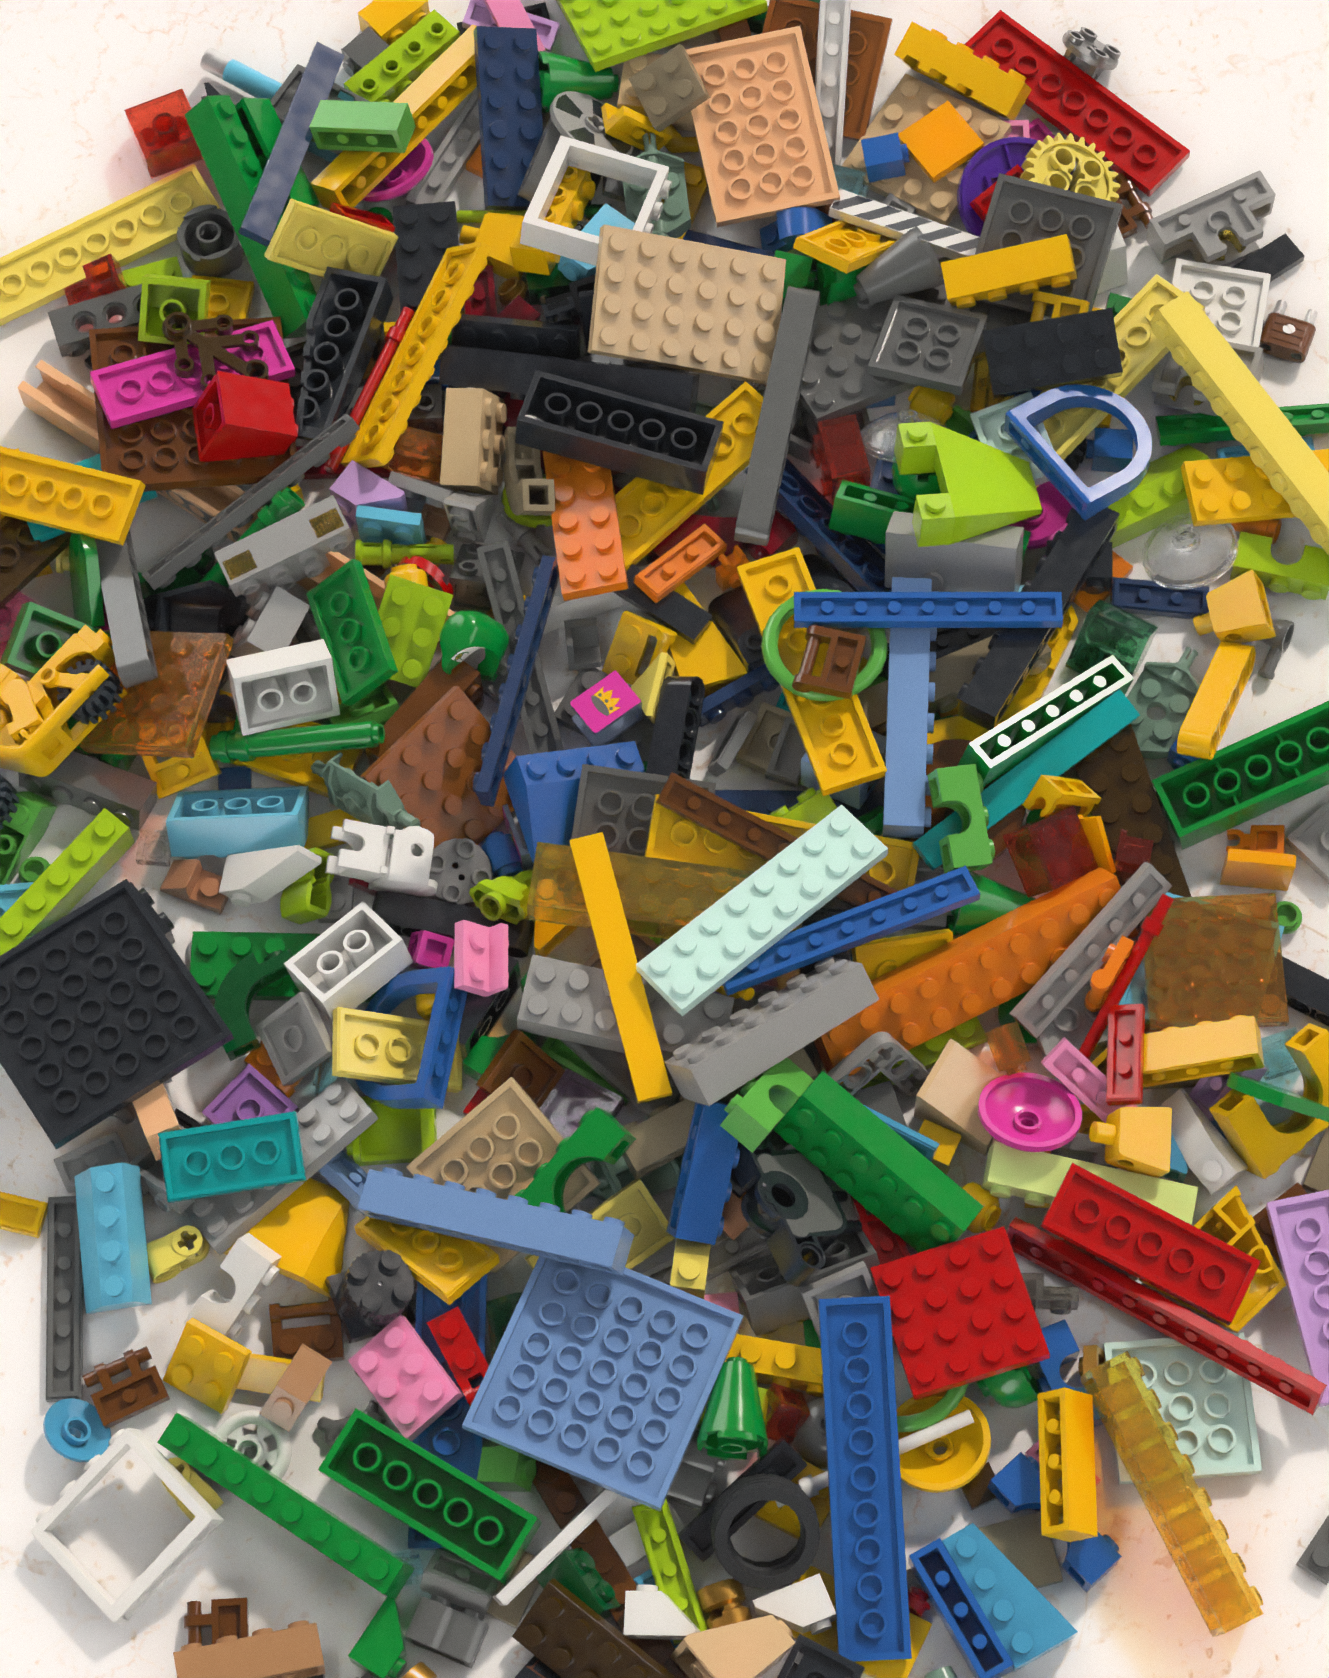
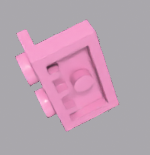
M467 920L455 923L454 988L484 997L508 988L509 940L507 924L500 923L492 927H486Z

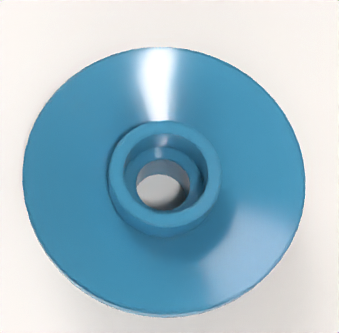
M63 1399L54 1403L45 1414L43 1421L45 1437L50 1446L61 1456L76 1462H89L94 1456L102 1455L107 1450L108 1442L111 1439L110 1428L105 1429L96 1407L80 1399Z

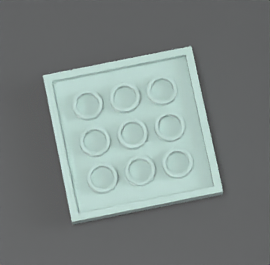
M1244 1332L1232 1333L1245 1340ZM1172 1338L1103 1344L1119 1485L1261 1474L1262 1465L1251 1382Z

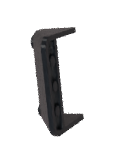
M815 554L803 555L816 590L828 589L854 592L821 557ZM741 585L714 598L709 604L708 613L713 615L712 622L743 663L747 673L754 670V664L763 659L761 648L762 636Z
M208 580L150 595L144 599L158 678L131 687L129 712L132 717L145 721L191 722L200 719L204 723H226L236 720L237 712L233 697L226 694L219 695L225 627L239 626L244 621L246 596L241 594L236 597L231 589Z

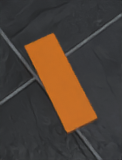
M703 524L635 575L633 583L655 603H658L724 553L727 549V543L706 524Z

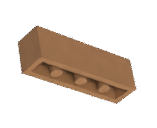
M302 1620L290 1623L287 1629L273 1631L272 1628H262L252 1632V1636L238 1639L237 1636L230 1635L217 1639L216 1644L202 1646L201 1643H191L184 1645L180 1648V1651L173 1652L177 1678H308L326 1674L317 1623L309 1624V1621Z

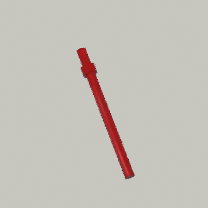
M403 307L395 325L389 328L384 338L386 343L349 415L358 426L415 314L408 307ZM350 443L344 447L338 446L331 451L330 458L324 466L327 472L336 473Z
M1163 893L1150 917H1145L1140 927L1142 932L1079 1048V1051L1088 1060L1108 1025L1109 1005H1119L1154 937H1159L1165 926L1162 922L1174 899Z

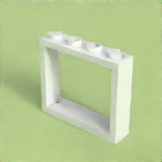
M560 136L522 221L520 244L596 266L599 236L544 221L567 167H576L650 189L633 227V230L653 233L654 224H652V221L659 220L663 208L661 200L668 199L669 190L672 185V181L667 180L669 167Z
M133 1428L121 1429L115 1433L108 1442L110 1447L102 1455L94 1456L85 1465L84 1470L86 1472L77 1481H71L61 1490L59 1494L61 1498L53 1507L48 1506L38 1514L35 1519L37 1524L29 1531L114 1624L127 1623L224 1520L140 1429ZM132 1448L193 1513L195 1518L115 1601L52 1531Z

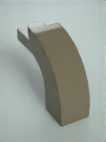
M507 427L505 429L506 462L503 464L507 499L512 512L515 515H552L555 512L554 479H543L540 450L515 443L516 427Z

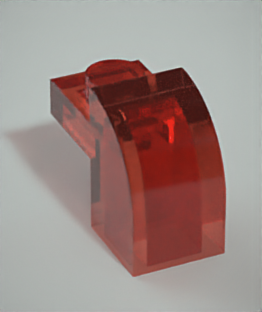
M110 253L83 265L86 279L65 288L64 291L68 304L72 305L126 289L127 286L119 262Z

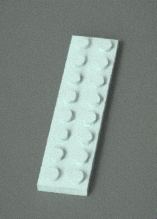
M840 805L636 964V971L683 1016L888 855V848L843 805Z

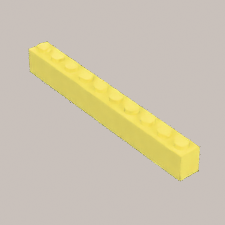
M1188 291L1156 311L1149 322L1154 335L1163 341L1170 350L1174 361L1182 366L1191 377L1194 387L1205 395L1211 403L1215 414L1222 417L1229 426L1233 437L1243 444L1249 452L1253 463L1260 467L1267 475L1271 486L1284 497L1290 505L1294 516L1301 519L1310 531L1312 539L1317 544H1320L1329 555V472Z

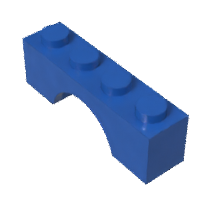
M1020 1452L990 1480L987 1487L1011 1514L1024 1510L1041 1512L1040 1465L1033 1457L1029 1456L1027 1458ZM1098 1531V1537L1067 1542V1552L1061 1566L1086 1593L1116 1566L1122 1557L1118 1553L1119 1547L1115 1541L1106 1534L1102 1536Z

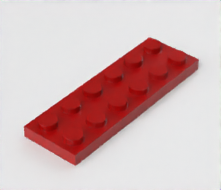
M1074 1163L1070 1165L1040 1227L1227 1325L1232 1323L1261 1263L1260 1260Z

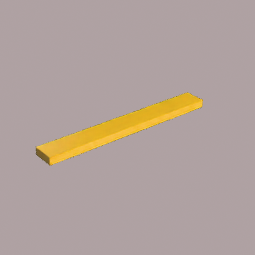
M603 832L569 840L637 1102L639 1104L671 1096L672 1090L641 975L636 971L637 959Z

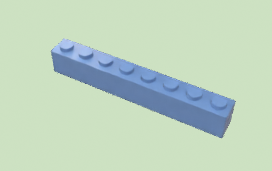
M892 577L891 592H938L932 591V579ZM890 628L885 749L887 772H885L882 837L920 838L924 834V827H931V807H925V795L931 796L926 775V764H933V744H927V733L934 732V713H928V702L935 701V682H929V672H935L936 652H930V641H936L937 628Z
M383 1167L382 1172L369 1169L357 1207L358 1210L369 1218L623 1276L634 1234L625 1228V1222L619 1219L604 1217V1221L592 1219L593 1215L581 1210L573 1209L572 1213L568 1214L560 1212L561 1208L549 1203L540 1202L539 1207L528 1205V1200L518 1196L508 1195V1199L505 1200L497 1198L496 1193L482 1188H477L476 1193L465 1191V1186L451 1181H445L443 1186L434 1184L432 1178L420 1174H414L412 1179L403 1177L402 1172L388 1167Z

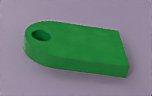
M72 533L69 542V569L74 619L94 628L105 626L99 559L95 539L83 534Z
M1230 1072L1226 1086L1262 1101L1329 1122V1107L1287 1089Z

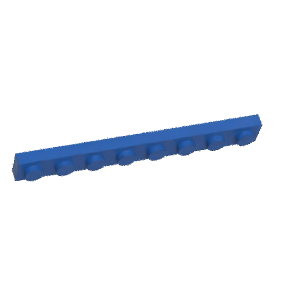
M794 592V628H808L811 625L826 628H1062L1063 624L1062 592Z
M967 867L958 868L789 932L722 986L727 996L978 901L980 900V892Z

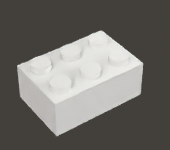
M363 901L285 962L284 965L295 986L301 992H309L315 1006L333 1023V1010L335 1008L355 1009L413 963V960L403 939Z

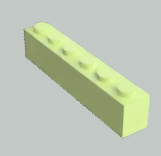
M997 1141L989 1148L982 1189L990 1190L992 1196L999 1198H1010L1011 1195L1022 1197L1025 1203L1034 1206H1044L1045 1203L1051 1204L1070 1165L1074 1163L1192 1225L1198 1187L1046 1152L1021 1151Z

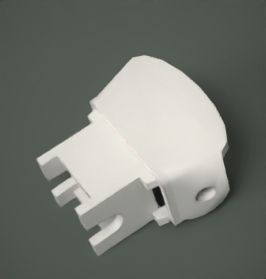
M344 819L343 827H332L331 839L348 843L352 850L339 849L338 857L329 855L325 873L369 882L368 888L371 890L391 891L423 898L432 896L437 893L438 886L435 880L429 879L434 848V834L420 826H409L403 830H394L395 827L392 826L384 827ZM416 844L419 845L422 849V853L420 856H414L412 854V851L415 850Z

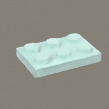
M1031 391L971 413L970 418L980 442L1028 461L1035 486L1049 481L1004 430L1006 412L1033 399ZM1041 422L1034 428L1053 448L1045 426Z

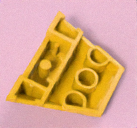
M309 1178L247 1233H250L282 1256L276 1266L280 1269L279 1274L305 1284L310 1290L331 1297L325 1280L328 1276L341 1273L343 1270V1253L350 1202L336 1188ZM233 1245L230 1246L225 1252H223V1254L228 1255Z
M1237 1185L1193 1225L1261 1261L1230 1325L1138 1279L1235 1333H1238L1286 1286L1267 1245H1264L1254 1225L1255 1221L1252 1215H1249L1240 1197L1241 1193Z

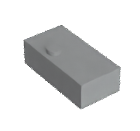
M893 512L886 530L885 587L891 588L892 577L932 579V591L1018 592L1022 575L1024 527L1007 525L951 545L918 547L912 525L913 513Z

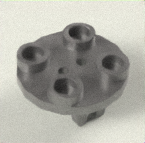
M1081 27L1079 32L1068 30L1062 37L1063 44L1067 47L1064 54L1066 59L1072 63L1076 57L1085 61L1091 66L1087 74L1095 80L1098 79L1103 70H1114L1117 67L1118 59L1121 55L1120 50L1112 45H1105L1096 39L1098 37L1097 34L1088 28Z
M455 838L444 841L433 849L429 879L435 880L438 883L437 893L434 895L444 902L460 905L472 903L474 900L469 895L470 888L476 886L478 882L484 879L491 880L492 868L488 856L471 839ZM456 863L458 868L454 869L452 864ZM462 875L464 880H459L458 876Z

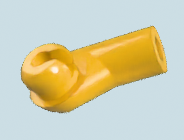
M672 124L668 126L672 128L673 138L664 146L669 152H699L696 136L682 137Z

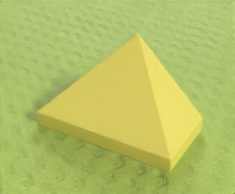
M663 652L657 656L631 686L633 692L642 701V710L653 724H655L662 683L666 677L673 675L676 663L668 653Z

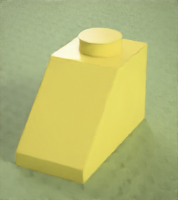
M676 1239L670 1286L699 1298H705L711 1244Z

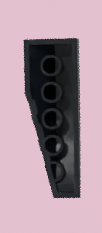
M327 266L306 323L307 339L303 352L304 368L303 372H301L300 384L302 387L301 396L298 400L296 419L298 439L313 440L341 418L350 405L373 355L394 299L387 278Z

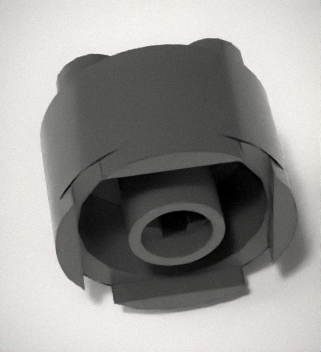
M209 204L198 206L187 212L183 217L184 221L177 230V239L186 267L195 275L217 278L226 276L240 268L243 263L244 250L227 211L218 209L216 205Z

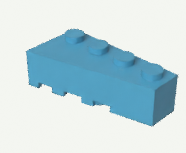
M974 1523L942 1540L1014 1663L1013 1673L1076 1637L1078 1631Z

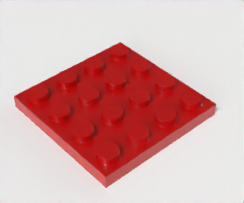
M1004 1226L870 1268L878 1296H890L892 1337L914 1400L1050 1358V1352Z

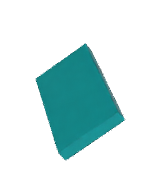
M296 1111L158 1133L168 1203L307 1181Z

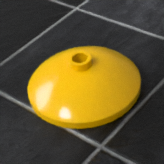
M947 1390L918 1400H914L911 1397L897 1408V1416H909L931 1408L944 1397ZM963 1396L957 1407L943 1420L969 1409L974 1423L899 1455L901 1480L921 1491L939 1493L958 1489L969 1483L980 1473L990 1454L991 1433L985 1415L973 1401ZM917 1431L899 1432L898 1440ZM938 1447L947 1448L943 1454L935 1453Z

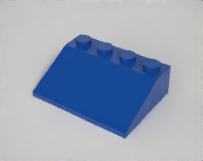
M635 741L520 755L514 758L504 772L503 778L533 864L569 859V840L572 838L582 764L645 773Z

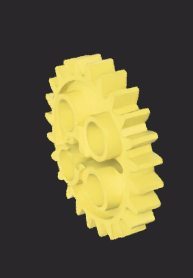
M1057 133L1054 138L1047 135L1043 141H1037L1034 147L1025 156L1026 160L1021 165L1025 170L1020 176L1021 179L1064 190L1070 188L1069 191L1116 202L1119 198V195L1115 192L1120 188V184L1113 182L1118 173L1109 171L1113 162H1104L1102 160L1105 155L1104 151L1094 152L1095 143H1092L1089 147L1085 146L1084 137L1075 142L1071 133L1065 140L1061 133ZM1075 165H1076V170H1075V171L1073 172V174L1071 175L1070 173L1073 171V169L1075 168Z

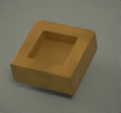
M1098 1345L1083 1346V1357L1079 1358L1078 1363L1080 1377L1088 1385L1095 1383L1097 1389L1107 1388L1104 1350Z

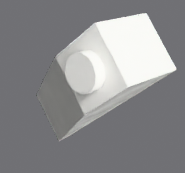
M300 845L227 855L219 893L230 898L231 903L241 907H249L251 903L266 902L320 865L322 858Z
M1180 1088L1159 1106L1172 1108L1171 1133L1189 1168L1211 1194L1223 1190L1248 1169V1166L1183 1088Z

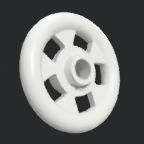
M261 1410L238 1412L220 1425L215 1433L216 1436L225 1442L228 1439L236 1440L234 1448L246 1456L249 1448L255 1446L257 1454L252 1460L261 1466L268 1461L272 1466L270 1472L281 1479L283 1478L292 1456L290 1436L285 1429L260 1415ZM257 1424V1435L248 1434L244 1436L243 1426ZM274 1435L278 1449L269 1452L265 1438Z

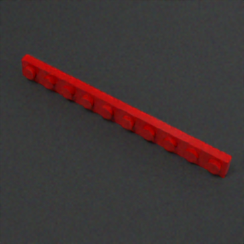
M1015 1216L1009 1224L1007 1235L1013 1252L1309 1414L1314 1415L1327 1385L1318 1381L1315 1377L1305 1374L1285 1363L1282 1359L1257 1348L1251 1342L1233 1335L1218 1324L1209 1322L1191 1312L1188 1308L1163 1297L1157 1291L1130 1279L1124 1273L1117 1272L1106 1266L1096 1258L1082 1253L1068 1245L1065 1241L1038 1229L1032 1223H1027Z

